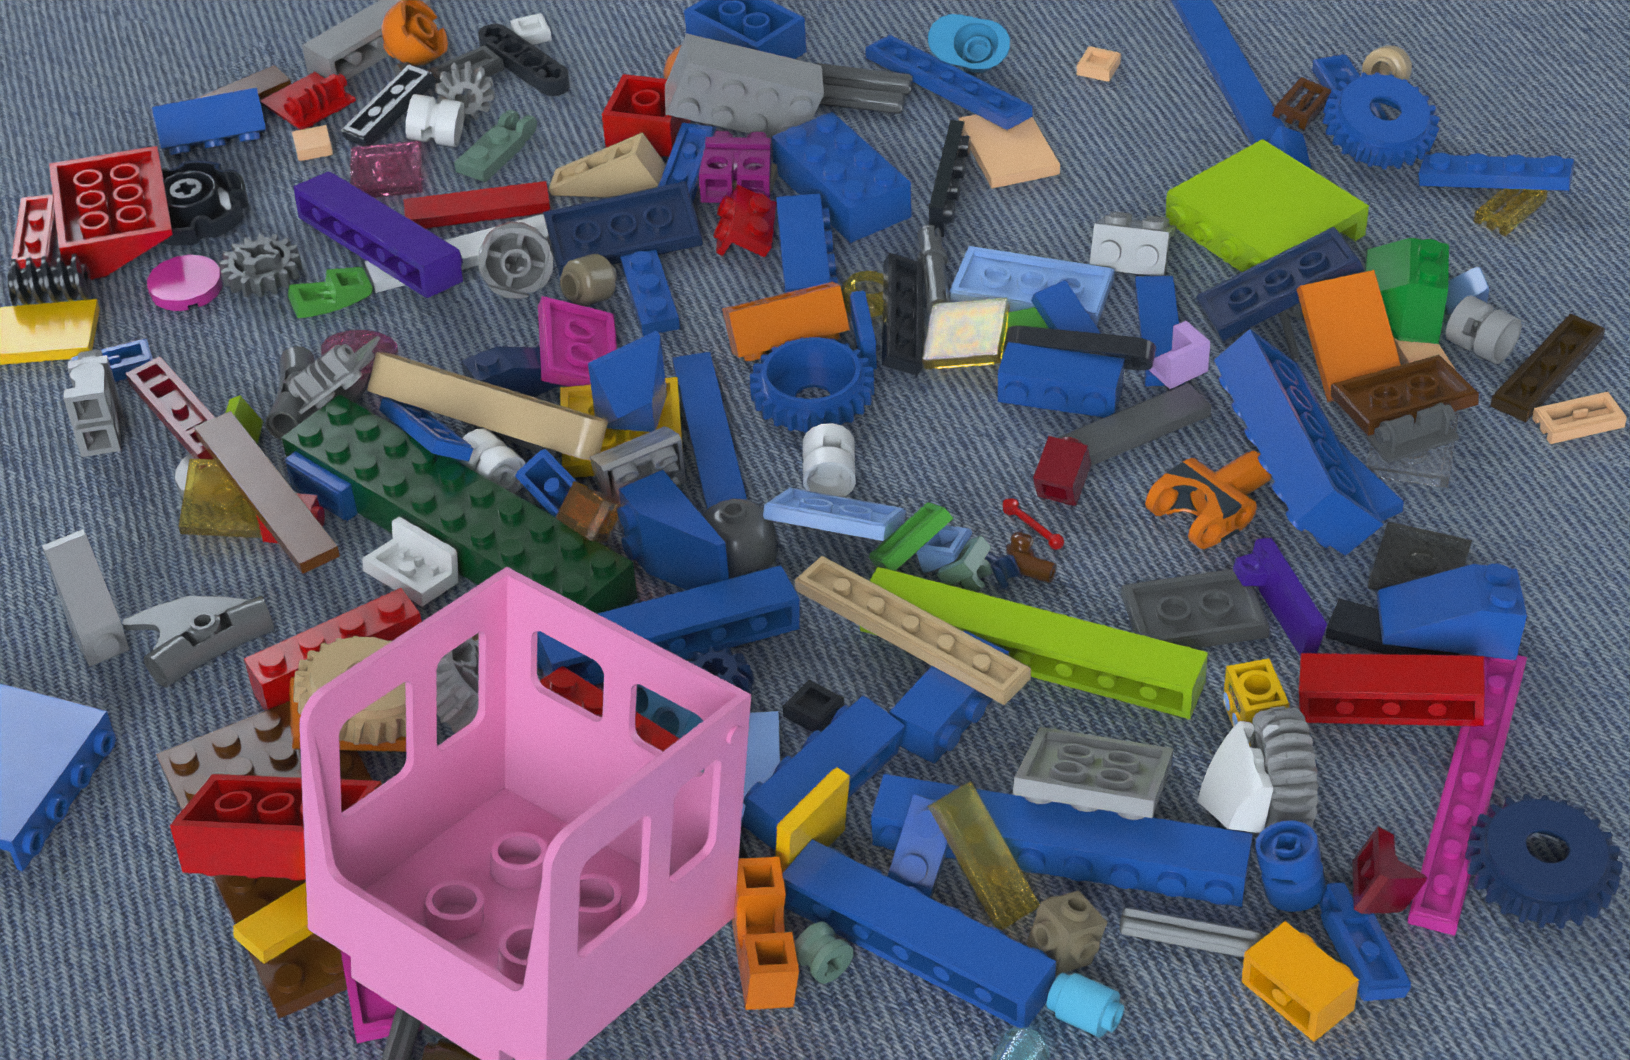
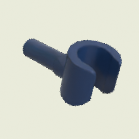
M990 551L986 555L985 560L991 564L990 567L1001 588L1009 586L1007 579L1012 577H1019L1021 579L1023 577L1013 555L998 557Z

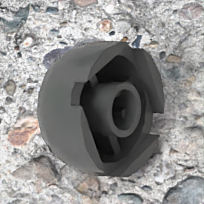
M747 499L720 501L709 507L702 515L725 541L729 579L746 575L747 572L755 571L758 568L760 571L768 569L777 557L778 536L773 521L764 519V509L759 504Z

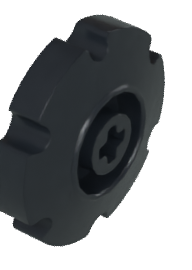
M209 161L184 162L174 169H162L173 235L160 242L161 244L176 246L192 245L199 243V240L205 237L217 238L233 229L243 219L242 208L247 207L249 201L243 178L235 170H222L220 163Z

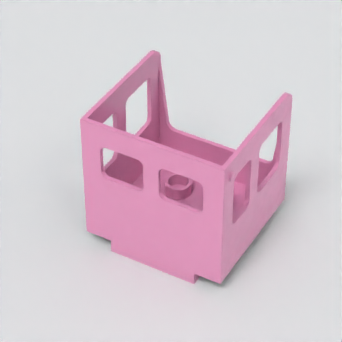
M505 567L319 688L305 704L300 717V750L308 930L351 956V978L481 1060H568L734 918L751 694L520 573ZM538 631L590 657L601 666L604 672L602 717L589 712L541 684L537 676ZM479 633L477 714L470 724L437 746V666L444 655ZM405 682V765L397 775L344 812H341L340 730L348 719ZM637 684L697 714L703 722L665 751H661L646 743L639 737L635 729Z

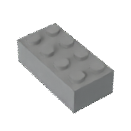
M686 33L665 84L666 115L745 133L765 132L767 138H772L773 135L786 131L790 127L801 125L813 119L824 95L822 65Z

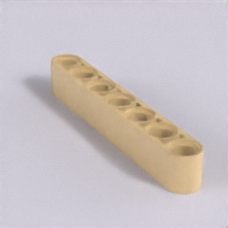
M376 352L367 389L369 392L586 460H590L591 456L601 452L608 423L607 420L385 352Z

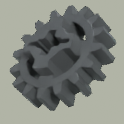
M259 234L257 240L254 241L246 237L244 238L245 244L241 245L233 243L231 245L232 252H223V260L219 261L225 287L230 286L232 293L242 290L244 297L255 293L260 298L263 297L265 291H270L274 295L278 294L277 288L281 286L289 288V285H291L289 279H299L298 271L302 270L297 245H291L289 238L279 241L276 234L270 238H264L263 234Z

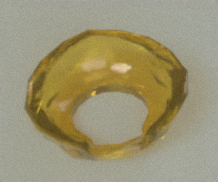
M860 271L851 274L842 284L841 290L845 309L849 313H851L850 295H852V292L860 291L856 288L855 284L862 281H871L883 285L882 273ZM883 291L874 294L865 293L870 316L877 317L883 315Z

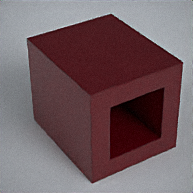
M1048 436L1033 476L1037 497L1072 506L1077 505L1091 467L1088 445L1072 437L1056 438Z

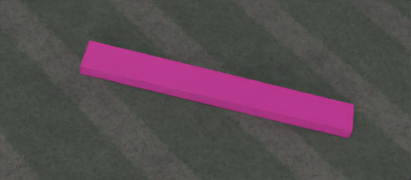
M1517 655L1516 660L1484 657V727L1461 726L1421 868V873L1427 877V881L1413 898L1408 924L1456 935L1471 877L1470 874H1467L1469 860L1465 859L1468 838L1472 826H1476L1478 816L1480 814L1487 815L1527 657Z

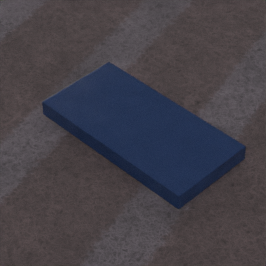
M686 181L543 212L559 276H561L563 268L568 261L590 254L602 255L611 265L621 263L620 256L633 254L638 251L656 249L658 255L703 245L701 231Z
M1332 227L1198 294L1196 298L1218 336L1224 341L1300 303L1296 290L1299 286L1361 273L1364 269L1359 258L1335 227Z

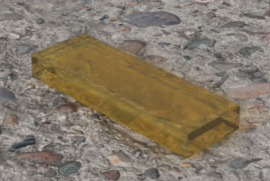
M971 781L928 805L930 812L995 928L1003 930L1040 906Z

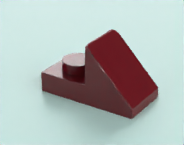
M1377 826L1352 860L1354 910L1361 914L1402 912L1427 881V877L1424 874L1398 860V857L1395 855L1394 835Z

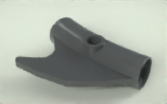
M290 347L280 357L278 393L265 422L269 433L282 440V436L319 410L314 405L303 414H300L299 410L305 402L301 397L293 396L288 388L293 376L304 370L311 363H315L314 355L305 347ZM365 366L360 370L362 376L348 389L345 390L342 386L335 389L334 392L336 394L330 401L338 395H342L357 403L369 382L371 367Z
M186 596L156 605L122 621L125 630H156L160 633L153 651L145 655L143 659L150 675L163 687L171 686L191 671L219 655L275 631L270 612L262 596L250 600L225 596Z

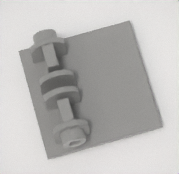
M379 336L375 337L355 353L347 344L342 346L335 345L322 357L316 359L315 363H311L304 370L293 376L291 384L288 386L289 391L293 396L301 397L305 402L299 413L303 414L314 405L317 409H320L336 394L334 392L335 389L340 386L345 390L351 387L362 376L360 370L375 357L372 350L381 338Z

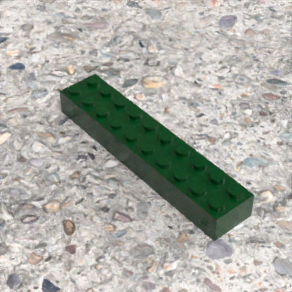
M338 395L281 437L286 458L296 451L350 483L358 514L392 533V521L401 517L440 541L449 544L457 551L458 574L477 585L505 567H508L596 614L628 606L638 598L634 565L631 560L456 460L431 453L405 431L342 395Z

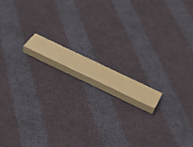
M824 556L818 558L795 579V590L1003 705L1031 679L1030 667Z

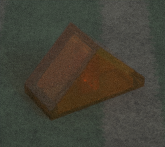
M574 481L555 518L591 541H607L618 520L617 508L621 507V504L609 496Z

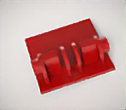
M313 72L262 99L260 104L299 130H303L313 126L316 122L327 116L341 111L344 107L355 102L356 98L344 90V87L347 86V80L342 74H331L329 77L324 78L318 73Z

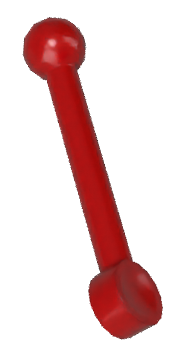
M1008 498L1003 501V512L1007 515H1016L1047 539L1051 549L1059 550L1064 546L1062 535L1052 534L1022 511L1016 499Z

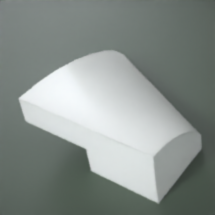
M1239 721L1215 753L1206 772L1197 801L1227 829L1261 833L1265 827L1273 786L1270 776L1265 772L1264 757L1261 749L1250 748L1249 746L1251 736L1255 730L1254 725L1251 722Z

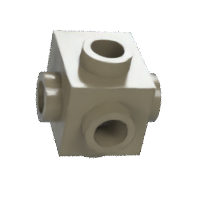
M1079 890L1061 896H1052L1041 901L1026 944L1030 948H1037L1043 951L1049 958L1055 960L1056 975L1092 964L1094 956L1100 948V941L1108 922Z

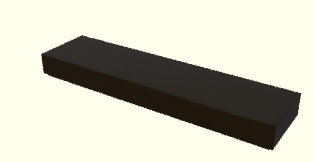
M1569 314L1492 395L1490 407L1527 422L1533 415L1534 408L1541 407L1603 340L1605 328Z

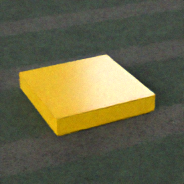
M838 767L833 769L777 824L775 857H780L782 874L812 839L829 847L845 831L850 775Z

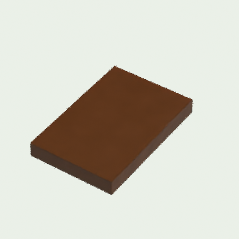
M1440 355L1331 385V397L1367 436L1373 435L1375 428H1378L1380 423L1386 420L1391 421L1410 414L1414 418L1415 423L1418 411L1433 407L1437 403L1451 405L1454 412L1479 404V393Z

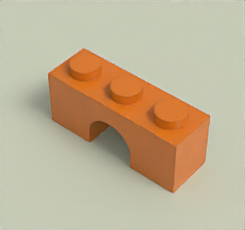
M780 857L738 859L732 925L745 1010L794 1007L799 967L793 933L785 932L784 928L786 892Z

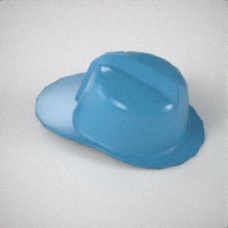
M949 14L940 17L932 24L928 32V45L931 52L939 60L963 67L966 71L972 73H983L999 65L1006 58L1010 50V37L1006 29L997 22L961 14Z

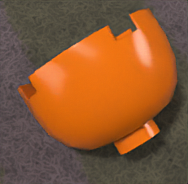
M400 0L386 12L381 26L383 45L386 52L392 58H396L402 63L408 62L412 66H424L444 54L448 48L447 35L444 28L438 30L433 22L438 17L421 0Z

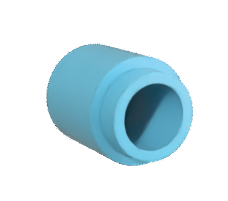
M1066 973L1059 974L1053 982L1047 997V1008L1055 1012L1057 1019L1099 1038L1107 1031L1114 1032L1124 1013V1005L1119 1003L1120 993L1078 973H1073L1071 976Z

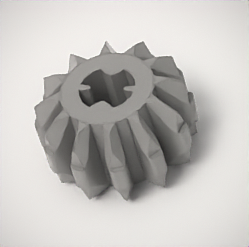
M467 61L464 69L460 70L458 65L453 63L451 65L452 74L442 71L440 74L442 82L437 83L435 86V92L440 95L437 98V103H440L443 99L463 102L464 121L467 114H470L477 121L479 119L478 110L488 113L490 110L488 101H492L495 98L494 91L490 89L493 86V80L491 77H484L485 71L482 66L472 71L471 63ZM463 89H470L467 95H462Z

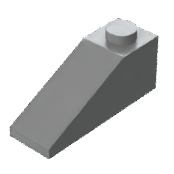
M79 530L42 545L72 636L89 667L130 650L121 621L84 530Z

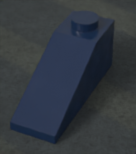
M496 346L461 360L464 376L531 397L562 386L541 380L540 347Z

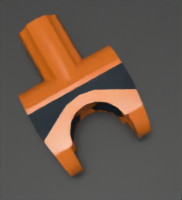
M1254 450L1246 452L1216 472L1196 458H1189L1170 469L1153 484L1146 497L1145 506L1155 516L1170 515L1175 512H1188L1198 516L1189 529L1188 539L1200 549L1210 548L1232 537L1251 522L1256 513L1257 505L1247 495L1269 482L1271 474L1260 464L1258 456L1261 454Z

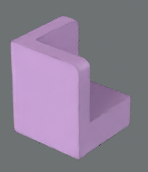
M1183 321L1173 326L1172 350L1154 358L1153 367L1149 371L1169 389L1208 372L1210 341L1189 322Z

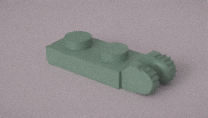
M508 109V111L500 116L497 125H494L454 162L455 171L459 174L487 182L525 146V142L531 138V135L533 136L537 127L536 118L526 115L523 119H519L517 111Z

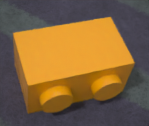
M1284 921L1244 952L1241 982L1313 1042L1355 1009L1359 979L1354 976L1348 966L1342 962H1336L1321 950L1309 935L1299 932L1288 922Z

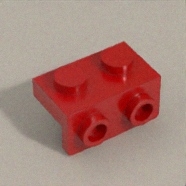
M740 185L736 186L730 197L725 195L717 209L720 221L716 226L713 236L717 239L716 254L723 256L731 243H734L765 258L772 247L776 202L770 200L764 194L755 193Z

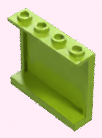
M1261 139L1168 190L1165 217L1169 218L1168 223L1170 225L1176 226V229L1239 271L1244 272L1332 227H1335L1339 233H1343L1354 241L1366 235L1369 205L1264 139Z

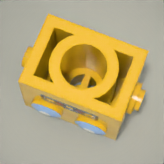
M1269 658L1226 666L1223 704L1233 727L1239 721L1253 723V718L1259 711H1264L1271 707L1285 706V708H1289L1290 703Z

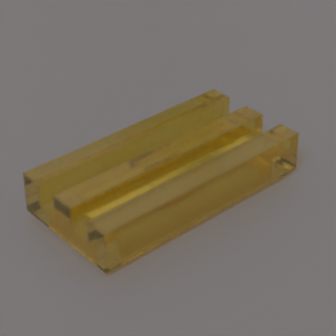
M1503 188L1475 211L1474 222L1480 225L1486 221V228L1493 231L1496 227H1500L1499 234L1507 236L1546 202L1548 191L1522 189L1524 191L1516 197L1514 195L1521 189ZM1507 202L1506 206L1502 210H1500L1497 214L1494 213Z

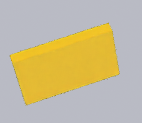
M97 299L0 307V365L65 360L78 356L80 352L93 350L100 311Z

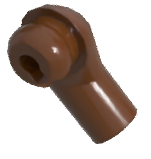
M1023 532L1013 533L1010 539L1011 543L1006 547L1007 555L1014 556L1022 575L1051 583L1056 574L1057 564L1035 557L1031 549L1033 545L1031 535Z

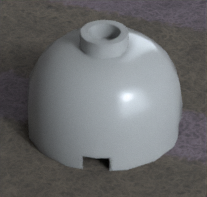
M507 222L496 226L485 236L479 249L478 267L483 280L494 293L506 298L522 299L530 296L527 293L535 292L539 288L541 290L547 284L553 272V254L547 239L535 227L524 222Z

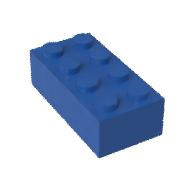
M833 112L820 115L813 120L790 127L786 131L772 136L773 164H777L778 175L799 195L820 194L822 208H829L830 225L849 243L912 217L911 182Z

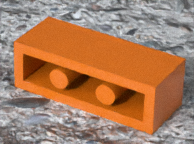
M834 282L722 308L732 354L738 358L744 357V361L761 359L762 354L767 355L766 351L771 350L774 346L779 347L785 344L786 341H793L803 337L833 338L838 340L840 339L839 333L850 330L841 286Z

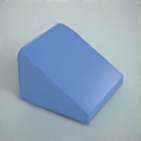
M1481 267L1472 268L1448 281V294L1445 305L1447 314H1452L1460 301L1466 296L1472 295L1487 303L1489 287Z
M945 526L917 551L922 572L928 573L954 562L972 535L971 529Z

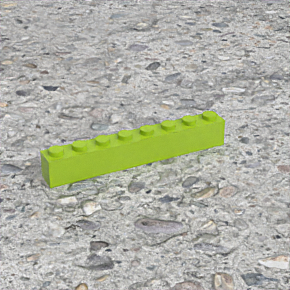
M881 567L876 568L870 579V582L959 630L967 631L1009 651V657L1030 667L1031 677L1186 719H1191L1206 683L1208 652ZM860 626V631L876 635Z

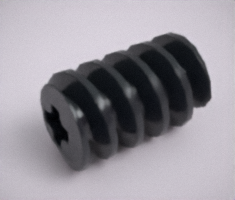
M77 253L72 254L69 265H66L62 255H57L55 266L50 265L47 256H42L40 267H36L32 258L27 257L25 268L22 269L16 258L11 259L7 277L9 297L13 306L17 304L18 299L23 305H29L32 303L33 297L39 304L46 303L48 296L54 303L60 302L63 295H65L68 301H75L78 293L84 300H89L91 297L89 267L87 263L80 262Z

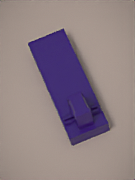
M1256 539L1252 554L1236 558L1233 572L1242 586L1258 587L1260 594L1300 657L1301 653H1318L1327 627L1325 619L1273 539Z

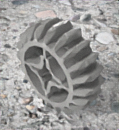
M472 637L444 655L436 671L437 715L440 717V722L449 724L454 733L470 724L478 711L479 639L474 641Z
M1281 706L1259 711L1253 718L1252 724L1255 730L1251 736L1250 743L1251 748L1261 749L1264 757L1265 772L1270 776L1273 786L1265 824L1268 827L1281 821H1298L1311 827L1317 814L1316 806L1319 802L1317 789L1319 786L1317 783L1318 770L1315 763L1316 754L1312 745L1313 738L1309 734V725L1306 723L1304 715L1297 708Z

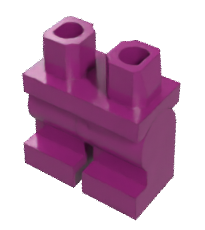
M716 131L713 137H706L699 171L700 202L720 203L725 195L730 197L734 191V181H737V185L755 193L764 194L770 199L771 138H767L765 132H751L747 135V138L733 137L729 131Z

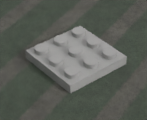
M1039 727L1014 777L1013 795L1023 796L1028 801L1036 804H1047L1052 801L1071 804L1074 809L1084 812H1093L1098 809L1117 812L1119 816L1131 820H1138L1144 817L1153 818L1172 765L1174 748Z

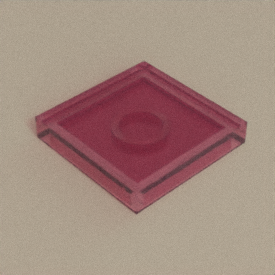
M421 141L352 147L350 184L373 198L423 193V149Z

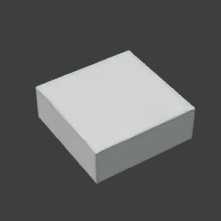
M540 13L510 20L511 30L532 45L552 41L551 31L543 14Z

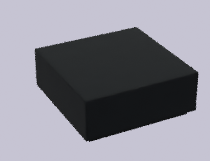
M808 680L782 706L783 717L811 732L816 730L822 732L831 723L837 711L845 705L844 697Z

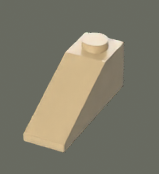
M640 133L557 168L548 191L552 196L610 198L652 189L659 186L666 164L645 135Z

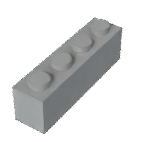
M379 0L303 44L302 48L308 74L316 72L324 78L329 77L331 74H342L348 80L389 56L383 45L381 26L386 12L400 0ZM421 0L431 8L430 0Z

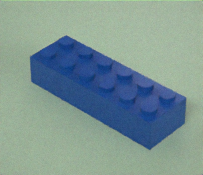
M1249 329L1214 360L1221 373L1218 380L1222 387L1232 395L1234 402L1231 403V406L1235 413L1245 421L1247 428L1244 432L1248 439L1258 447L1261 453L1258 456V460L1263 468L1272 475L1275 481L1272 483V488L1289 509L1286 512L1288 520L1299 531L1302 532L1306 529L1311 532L1317 542L1324 548L1331 546L1346 556L1384 524L1299 365Z

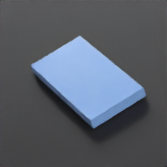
M969 246L951 286L949 296L952 303L1013 312L1035 307L1031 302L1034 293L1066 280L1097 326L1114 281L1115 269Z

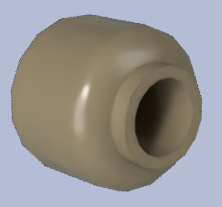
M590 254L568 261L563 268L560 277L561 291L567 299L577 305L589 306L608 300L614 294L617 273L611 263L602 255Z

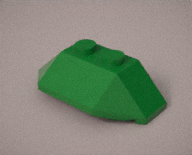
M1407 238L1368 249L1365 272L1375 271L1393 338H1396L1398 341L1439 344L1448 294L1449 244L1440 243L1433 239Z

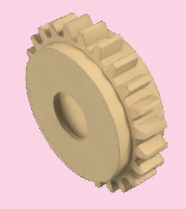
M353 636L346 639L337 638L335 642L329 645L322 643L320 644L319 652L310 650L307 660H300L298 671H295L293 701L298 703L297 712L302 714L305 704L319 688L391 641L376 637ZM405 682L348 719L340 730L339 741L351 742L354 745L372 744L377 746L379 743L384 742L392 744L395 743L397 738L401 736L406 737Z

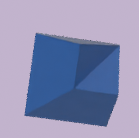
M654 331L588 363L594 413L596 417L608 421L606 427L608 429L652 432L657 428L667 397L661 336L657 331Z

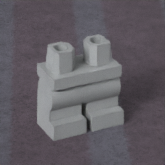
M101 350L80 352L78 360L68 361L67 369L73 388L64 389L63 396L81 457L121 451V425L119 418L123 417V408L108 356H103Z

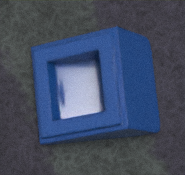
M1279 126L1268 143L1312 169L1303 134L1299 131Z

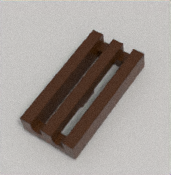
M1302 77L1276 104L1272 116L1279 119L1282 114L1287 115L1285 122L1292 124L1295 120L1300 121L1298 128L1305 130L1325 107L1331 89ZM1304 88L1308 89L1309 91L1301 98L1294 108L1290 105L1303 92ZM1317 93L1320 94L1317 97V99L1310 105V107L1305 112H1303V110L1316 97Z

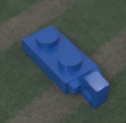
M1345 882L1328 883L1322 900L1318 903L1322 912L1323 926L1342 962L1359 979L1357 991L1362 1001L1405 998L1411 988V982L1375 915L1361 914L1354 910V899Z

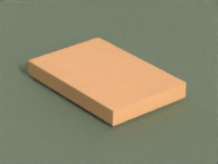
M977 114L958 118V121H965V136L971 137L970 150L991 188L1060 174V163L1033 117L1008 130Z

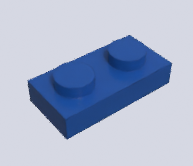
M913 794L887 877L907 887H915L925 896L932 898L961 808L919 794Z

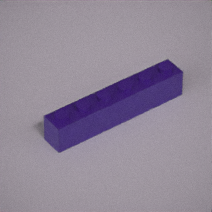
M328 171L293 186L298 218L425 298L434 296L463 282L461 268L463 259L458 248L332 172Z

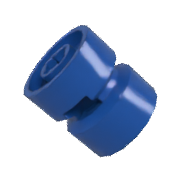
M1281 821L1269 825L1261 831L1256 839L1255 849L1259 868L1262 871L1261 877L1265 896L1269 903L1275 908L1287 912H1299L1314 907L1322 900L1326 890V879L1323 864L1321 863L1318 837L1313 828L1298 821Z

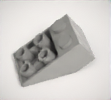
M666 426L590 457L592 471L611 513L617 511L618 507H621L619 488L662 469L678 488L681 487L682 483L686 482L682 439L678 433Z

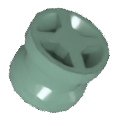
M821 921L809 926L795 941L797 962L800 965L809 966L811 975L822 984L837 979L847 969L853 958L852 947L845 940L836 939L834 930L826 922Z

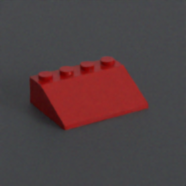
M157 146L49 163L60 254L66 265H69L72 254L77 253L80 262L88 264L91 280L106 277L173 235Z

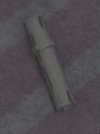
M926 225L920 228L917 233L920 246L918 262L923 264L927 311L931 315L934 312L935 317H942L947 315L952 309L945 270L948 257L946 250L942 247L940 229L937 227L934 232V225Z

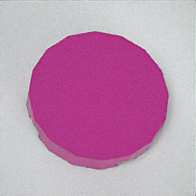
M200 255L176 256L163 261L151 271L147 278V289L154 304L165 310L172 311L189 310L188 305L196 303L198 307L204 306L217 297L223 287L219 266L214 260Z

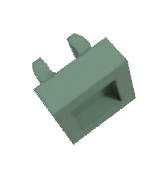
M981 535L967 541L957 559L942 566L936 575L947 585L961 581L966 590L975 592L982 589L985 584L979 577L983 578L993 573L990 567L991 564L985 560L986 555L991 549L990 544Z

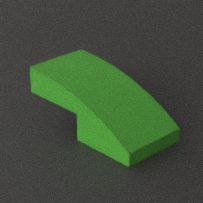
M363 267L326 269L325 282L289 285L288 298L297 318H305L337 311L361 301L372 294L373 287Z

